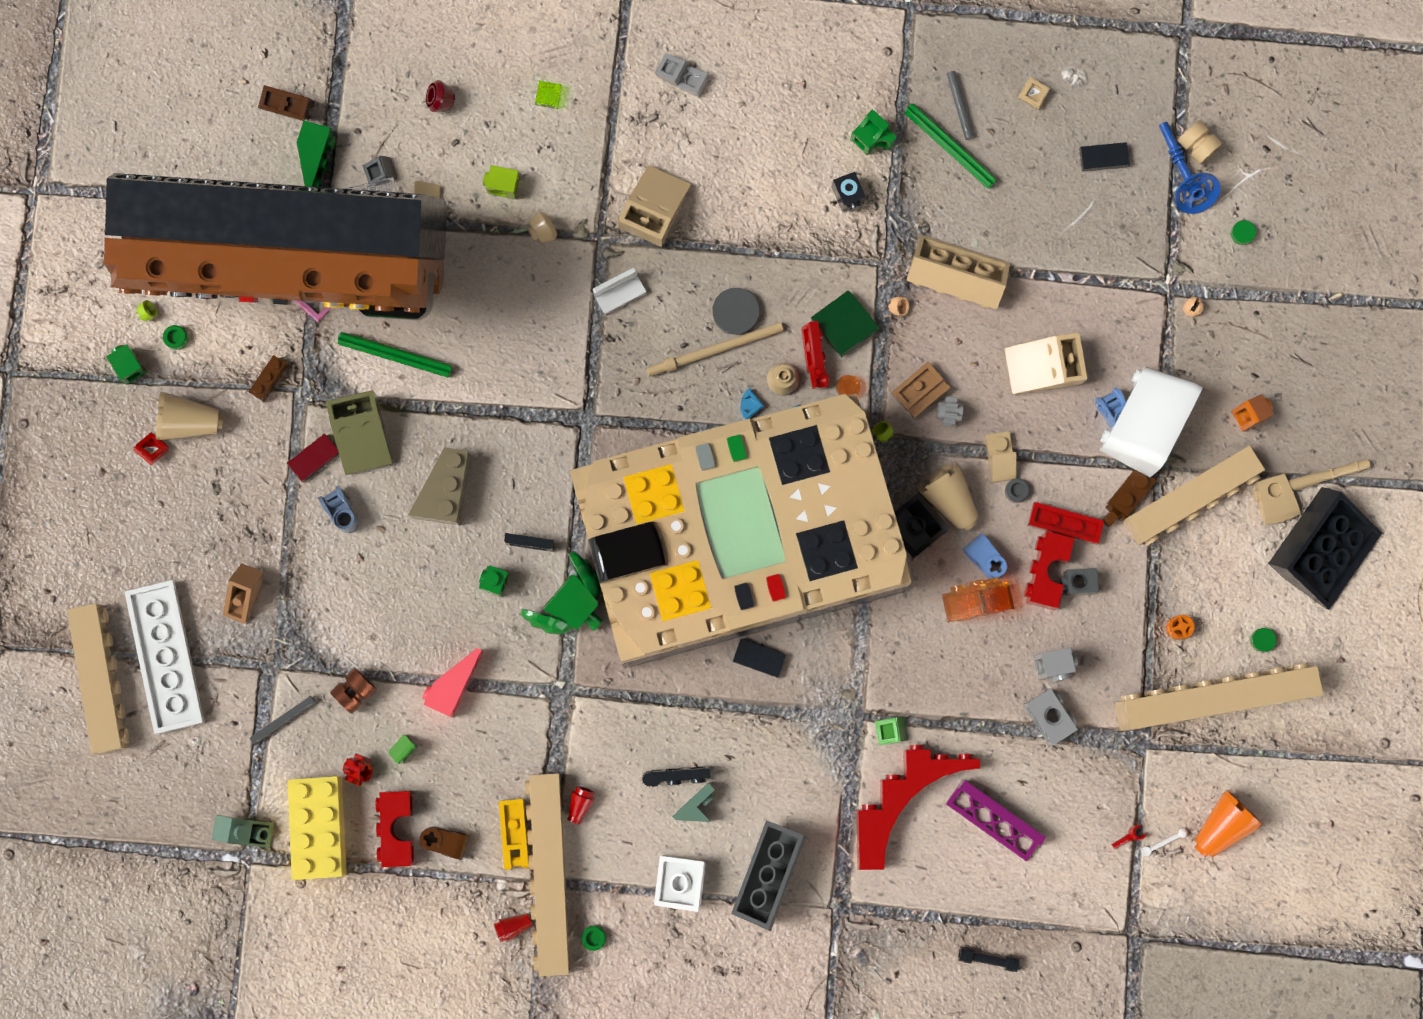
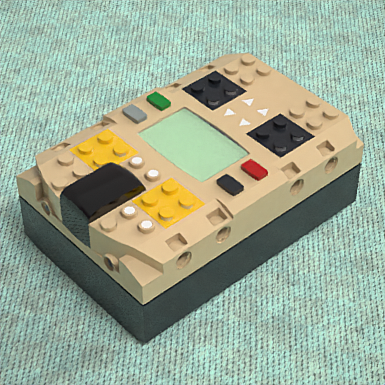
M842 394L757 418L745 419L678 437L675 440L596 460L591 465L570 470L614 639L624 669L904 593L911 584L906 561L907 554L866 414L861 408L857 394L848 396Z

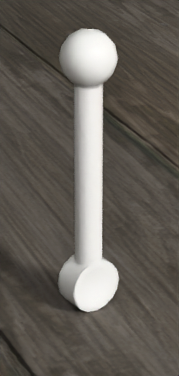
M1182 828L1177 834L1150 847L1144 846L1141 848V854L1149 856L1151 851L1180 837L1186 838L1188 831Z

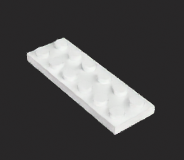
M170 580L124 591L154 734L205 723L175 581Z

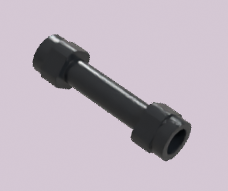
M960 946L958 961L971 964L974 961L1004 967V970L1017 972L1019 968V957L1006 955V957L975 952L973 948Z

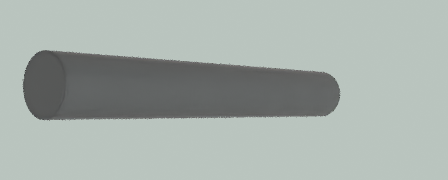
M956 71L948 72L947 77L965 140L973 139L974 135Z
M310 695L251 736V742L257 745L315 705L316 701Z

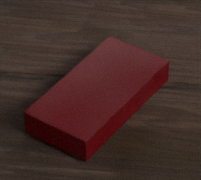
M324 433L287 462V464L300 481L305 482L339 455V452Z

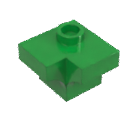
M872 109L852 132L850 140L868 155L877 147L889 150L895 144L897 136L889 130L890 125Z

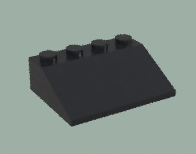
M1321 487L1268 564L1282 578L1329 610L1382 535V532L1341 491Z

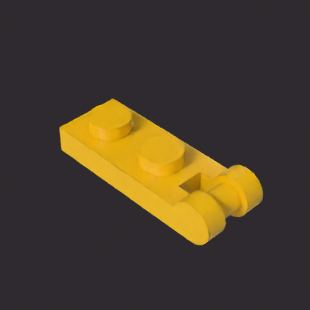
M524 799L499 801L504 870H512V867L521 866L522 869L529 868ZM520 849V856L511 857V850Z

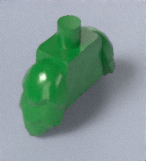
M576 551L569 552L568 554L578 578L571 574L542 609L550 615L521 609L520 615L532 627L542 629L548 634L560 635L569 633L573 628L578 630L583 623L595 631L603 620L593 612L599 605L597 599L601 591L598 575L592 570L588 560L583 559Z

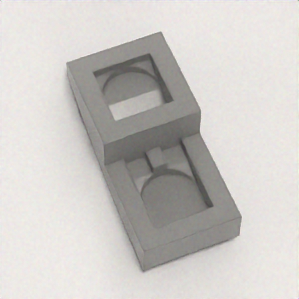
M666 53L655 71V75L697 97L700 96L709 79L708 73L690 67L686 64V61Z

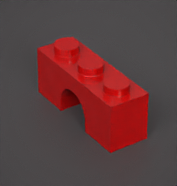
M1048 531L1044 532L1042 536L1037 537L1035 550L1038 551L1037 558L1032 560L1029 573L1033 575L1031 583L1027 582L1024 591V597H1027L1026 604L1050 610L1059 608L1064 585L1053 582L1048 577L1047 569L1051 562L1062 564L1069 562L1074 538Z
M412 791L379 792V797H376L375 801L376 812H380V822L376 823V835L381 838V847H377V862H381V867L413 866L414 840H401L394 833V824L397 819L402 816H413Z

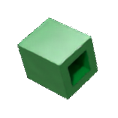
M128 344L116 346L111 350V354L106 356L120 381L126 385L147 373L134 349Z

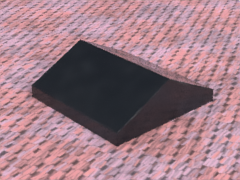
M920 492L894 512L904 547L913 559L950 530L948 525Z

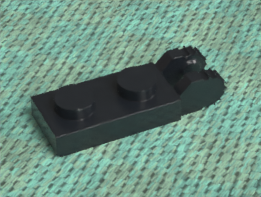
M697 766L646 771L643 774L642 783L646 787H657L662 781H667V785L682 784L681 780L691 779V783H704L706 778H711L710 767Z

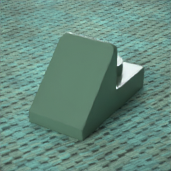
M707 783L672 817L675 820L710 822L697 806L700 804L703 807L706 806L714 798L712 792L715 789Z

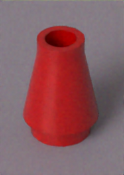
M576 786L575 791L573 790L571 795L568 821L581 824L582 819L595 800L594 791L586 787Z
M527 913L498 919L499 922L493 924L500 943L503 941L509 942L532 927Z

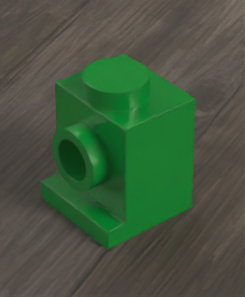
M489 565L480 576L478 589L502 597L510 574Z

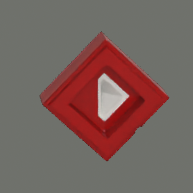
M150 432L134 446L133 451L152 466L169 451V447L161 440H156V436Z

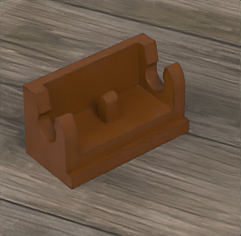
M264 85L258 108L303 121L310 119V115H308L309 109L314 107L315 101L305 96Z

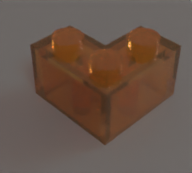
M998 578L969 582L970 587L965 588V585L950 587L951 592L942 594L948 623L1015 609L1009 581L999 582Z

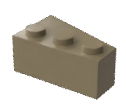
M444 447L408 514L412 519L460 525L471 460L469 451Z

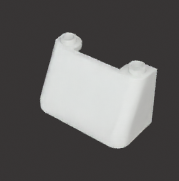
M1144 366L1141 370L1137 369L1132 376L1131 381L1134 382L1133 390L1115 425L1111 430L1106 429L1101 436L1100 442L1103 444L1100 451L1151 477L1161 469L1167 460L1202 391V387L1194 382Z

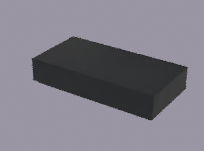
M1127 142L1081 146L1079 148L1082 172L1125 168L1130 165Z
M505 533L504 542L509 546L549 552L554 551V540Z
M740 639L732 662L778 678L786 655Z

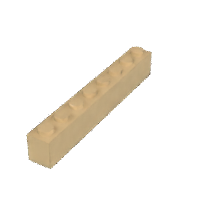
M560 774L529 775V780L525 781L526 795H530L531 805H526L527 820H531L532 830H528L527 836L528 845H533V855H529V870H534V880H530V894L535 895V905H531V918L536 920V930H532L533 945H537L538 955L533 956L534 971L538 970L539 977L569 975L570 962Z

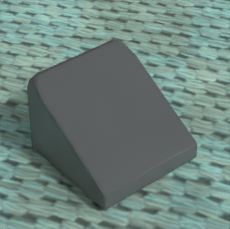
M380 155L362 165L370 187L397 178L390 157Z

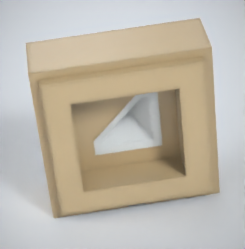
M1028 77L1017 98L1035 109H1039L1050 88L1036 79Z

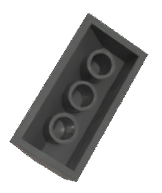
M766 820L733 907L732 915L768 931L772 930L806 839L805 835Z

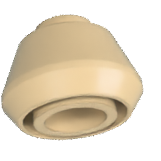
M538 212L529 222L531 227L527 229L533 241L538 240L540 243L555 241L557 232L545 212Z
M778 363L769 370L767 384L774 393L787 395L797 388L799 374L792 365Z

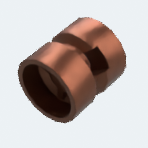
M356 668L345 676V683L339 682L330 691L338 703L351 714L362 705V699H368L377 690ZM350 687L357 693L354 697L347 692Z

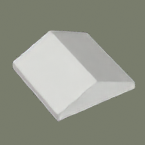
M660 856L654 905L700 912L706 862Z

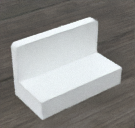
M633 267L593 288V295L606 316L646 295V290L637 276V270Z

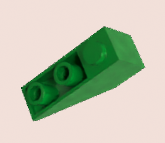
M303 120L296 143L304 185L322 187L321 176L328 169L329 159L327 158L330 150L333 151L335 147L336 137H334L335 135L331 128Z

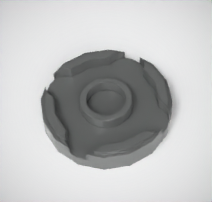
M729 288L722 291L716 297L712 307L714 322L720 330L727 334L742 335L749 332L756 325L759 317V304L755 296L742 288Z

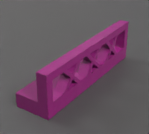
M961 780L945 803L1024 861H1027L1038 845L1041 846L1046 839L1045 836L966 780ZM960 792L969 797V808L960 809L953 804ZM973 800L980 806L974 807ZM985 808L988 810L990 822L980 823L977 821L975 809ZM971 810L972 816H970L965 811ZM993 815L998 817L1000 820L994 821ZM1005 822L1009 825L1011 836L1000 837L997 835L995 824ZM985 825H991L992 831ZM1013 829H1015L1020 834L1014 835ZM1026 837L1032 842L1025 854L1017 849L1015 838ZM1011 839L1012 845L1008 843L1006 840Z

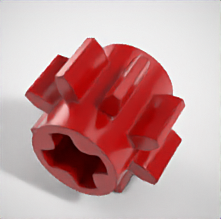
M355 753L354 758H347L342 769L346 775L344 780L361 786L362 782L369 781L374 770L370 765L371 759Z

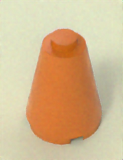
M1226 790L1222 793L1194 839L1197 843L1195 848L1204 857L1210 855L1213 858L1258 830L1263 823L1237 797Z

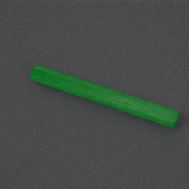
M911 103L906 108L905 115L986 188L989 189L995 184L997 178L918 106Z
M341 332L338 336L337 343L347 348L447 378L452 373L453 367L448 363L345 332Z

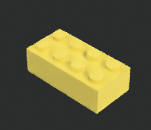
M342 776L288 780L292 880L346 876Z

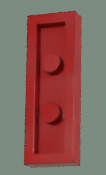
M1034 502L1027 526L1097 545L1099 544L1104 521Z

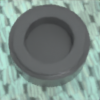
M1015 478L1006 484L1004 492L1009 501L1020 503L1028 497L1030 489L1026 481Z

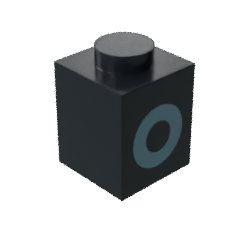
M855 171L833 180L831 187L841 211L849 210V212L860 209L862 204H864L866 196Z

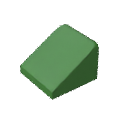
M904 717L875 721L879 745L908 740Z
M402 735L389 750V754L397 764H403L417 748V745L406 735Z

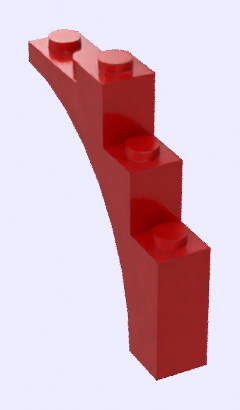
M909 745V750H903L904 780H900V775H886V780H880V809H877V805H862V810H856L857 869L884 870L885 851L890 832L899 814L908 802L925 786L943 776L964 770L980 769V759H973V754H958V759H949V754H934V759H931L930 749L924 750V745Z

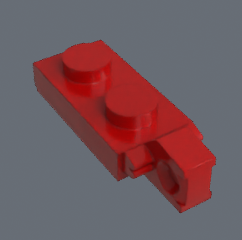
M810 321L801 328L807 373H810L812 389H824L829 386V375L825 372L824 367L826 356L821 346L823 334L821 328H819L818 321Z

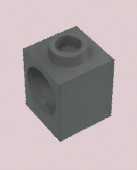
M1097 568L1068 569L1063 572L1064 576L1060 577V584L1064 585L1065 596L1091 595L1099 592ZM1075 576L1083 579L1084 585L1082 588H1077L1073 584Z

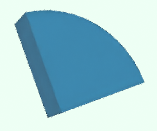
M750 388L744 393L740 405L741 415L744 420L752 418L764 408V405Z

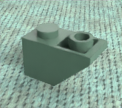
M216 815L211 840L228 844L269 848L274 823Z

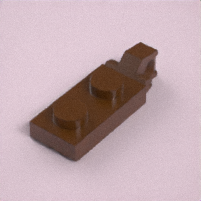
M1134 469L1107 502L1105 508L1109 512L1102 519L1104 524L1109 527L1112 526L1117 518L1120 521L1127 518L1156 480Z

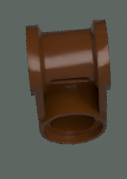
M429 827L421 833L419 841L422 847L427 850L441 853L450 858L463 860L469 835L452 830ZM434 832V837L438 838V842L435 841L430 845L428 844L429 840L425 836Z

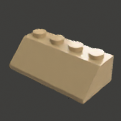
M920 234L906 281L912 282L916 286L934 289L941 294L947 293L956 296L963 301L969 300L978 303L985 308L997 309L1006 287L1010 263Z

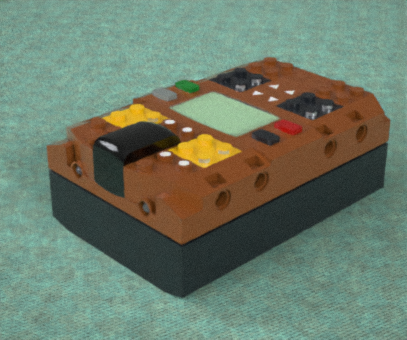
M114 173L106 181L105 235L121 236V239L105 238L104 265L111 274V288H119V293L142 294V290H145L144 295L160 296L167 295L168 291H170L171 297H192V293H195L196 298L218 299V295H220V297L226 298L237 297L239 302L251 303L258 302V298H268L273 300V304L291 305L292 300L311 303L324 302V307L339 308L349 306V309H358L362 315L371 318L419 321L429 316L433 307V294H440L443 286L445 260H431V257L445 258L447 204L443 199L426 194Z

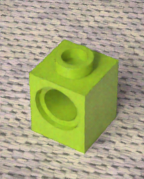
M490 165L489 172L484 174L483 186H486L487 193L490 195L516 199L520 181L519 171Z

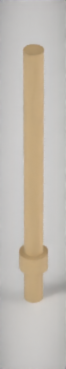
M779 322L676 358L672 356L663 359L664 362L646 368L648 376L650 377L665 371L669 373L677 370L679 366L784 331L783 326Z

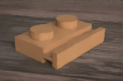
M926 362L894 389L891 394L910 413L911 417L915 419L948 391L950 386L945 383L932 365Z

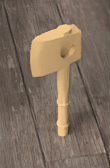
M1368 459L1358 462L1354 461V463L1291 480H1287L1286 475L1281 474L1255 482L1253 495L1256 502H1258L1264 524L1284 522L1301 514L1293 491L1314 486L1330 479L1334 480V478L1351 473H1358L1361 470L1370 468V462Z

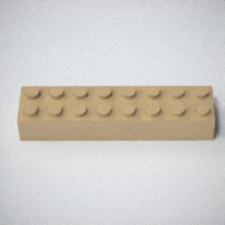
M1308 663L1287 666V672H1285L1284 667L1264 670L1262 671L1263 676L1258 671L1239 675L1240 680H1237V676L1215 679L1216 684L1214 685L1213 680L1192 683V689H1189L1188 684L1168 688L1169 693H1165V689L1144 692L1145 697L1142 698L1141 693L1120 696L1121 701L1114 702L1120 731L1133 730L1322 696L1324 694L1318 666L1309 667Z

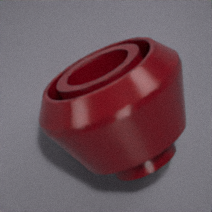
M436 80L429 85L426 93V105L431 112L445 111L454 105L455 94L451 87L441 80Z

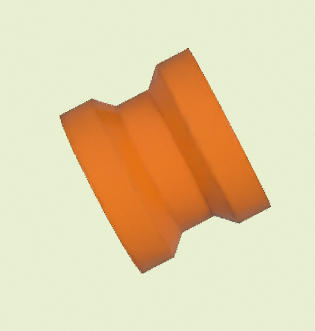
M1187 615L1174 616L1169 619L1166 625L1168 635L1176 640L1190 637L1195 629L1193 620Z

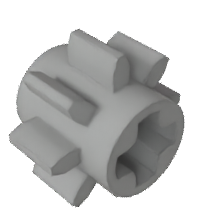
M946 396L944 402H938L937 419L943 420L942 426L954 427L955 421L961 422L963 404L957 403V397Z

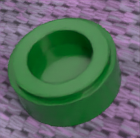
M1241 220L1232 227L1230 235L1236 244L1246 245L1255 238L1256 229L1251 222Z
M172 325L165 329L163 341L170 349L180 350L188 343V333L181 326Z
M1268 628L1257 629L1251 634V646L1258 652H1268L1276 645V635Z
M597 925L587 927L581 936L583 946L590 951L601 949L606 942L605 931Z

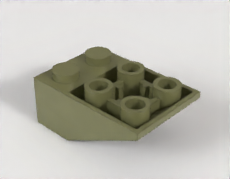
M373 390L325 401L345 475L393 464L378 397Z

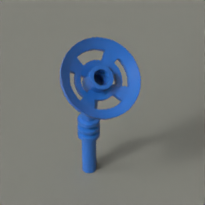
M1168 122L1160 124V130L1170 149L1168 153L1172 154L1170 156L1171 159L1174 158L1172 162L1176 163L1184 179L1175 193L1176 206L1180 211L1187 214H1196L1208 209L1216 202L1220 195L1221 185L1219 180L1210 173L1192 175L1185 161L1186 156L1182 155L1184 151L1180 150L1182 147L1181 145L1178 146ZM1209 179L1213 183L1212 191L1210 190V185L1207 182ZM1181 192H1182V197H1183V199L1185 200L1184 204H1183V203L1181 202V200H1180V194H1181ZM1203 196L1207 198L1202 203L1192 206L1193 201H1197Z

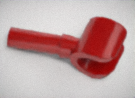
M1141 825L1132 826L1129 828L1128 834L1112 843V846L1116 849L1131 840H1142L1146 837V833L1137 837L1135 830L1141 827Z

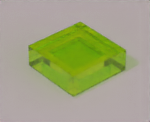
M539 80L535 105L558 109L563 88L562 84Z

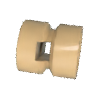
M1201 120L1196 122L1177 140L1185 150H1192L1191 156L1199 165L1223 145L1214 134H1208L1209 128Z

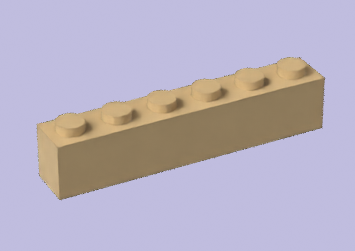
M1249 445L1124 519L1123 522L1137 545L1143 542L1149 545L1159 539L1157 534L1163 530L1169 533L1178 528V521L1183 518L1189 521L1200 514L1198 511L1200 508L1206 506L1209 509L1220 503L1218 499L1220 496L1226 494L1227 497H1230L1240 491L1238 486L1246 482L1247 485H1250L1260 479L1258 474L1265 469Z
M96 603L67 609L91 753L103 754L127 749V743L130 739L127 728H124L123 724L125 709L119 701L118 694H121V686L115 678L114 670H117V663L110 650V647L113 646L111 633L107 632L106 623L109 621L106 608H103V605Z

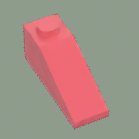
M476 648L437 679L432 686L428 685L422 697L425 700L423 705L453 718L484 651Z

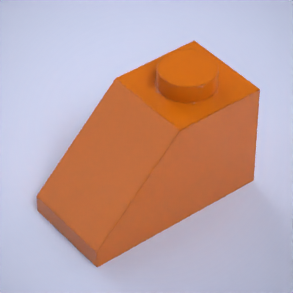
M1263 394L1243 402L1231 411L1242 432L1274 415L1271 402L1264 398Z

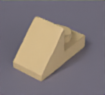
M1010 432L986 434L985 442L992 483L1015 479L1016 452L1012 450Z

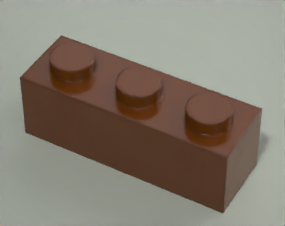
M273 355L248 392L264 403L289 365Z

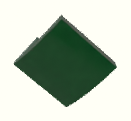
M849 290L811 317L812 321H818L822 334L841 358L879 331L876 323Z

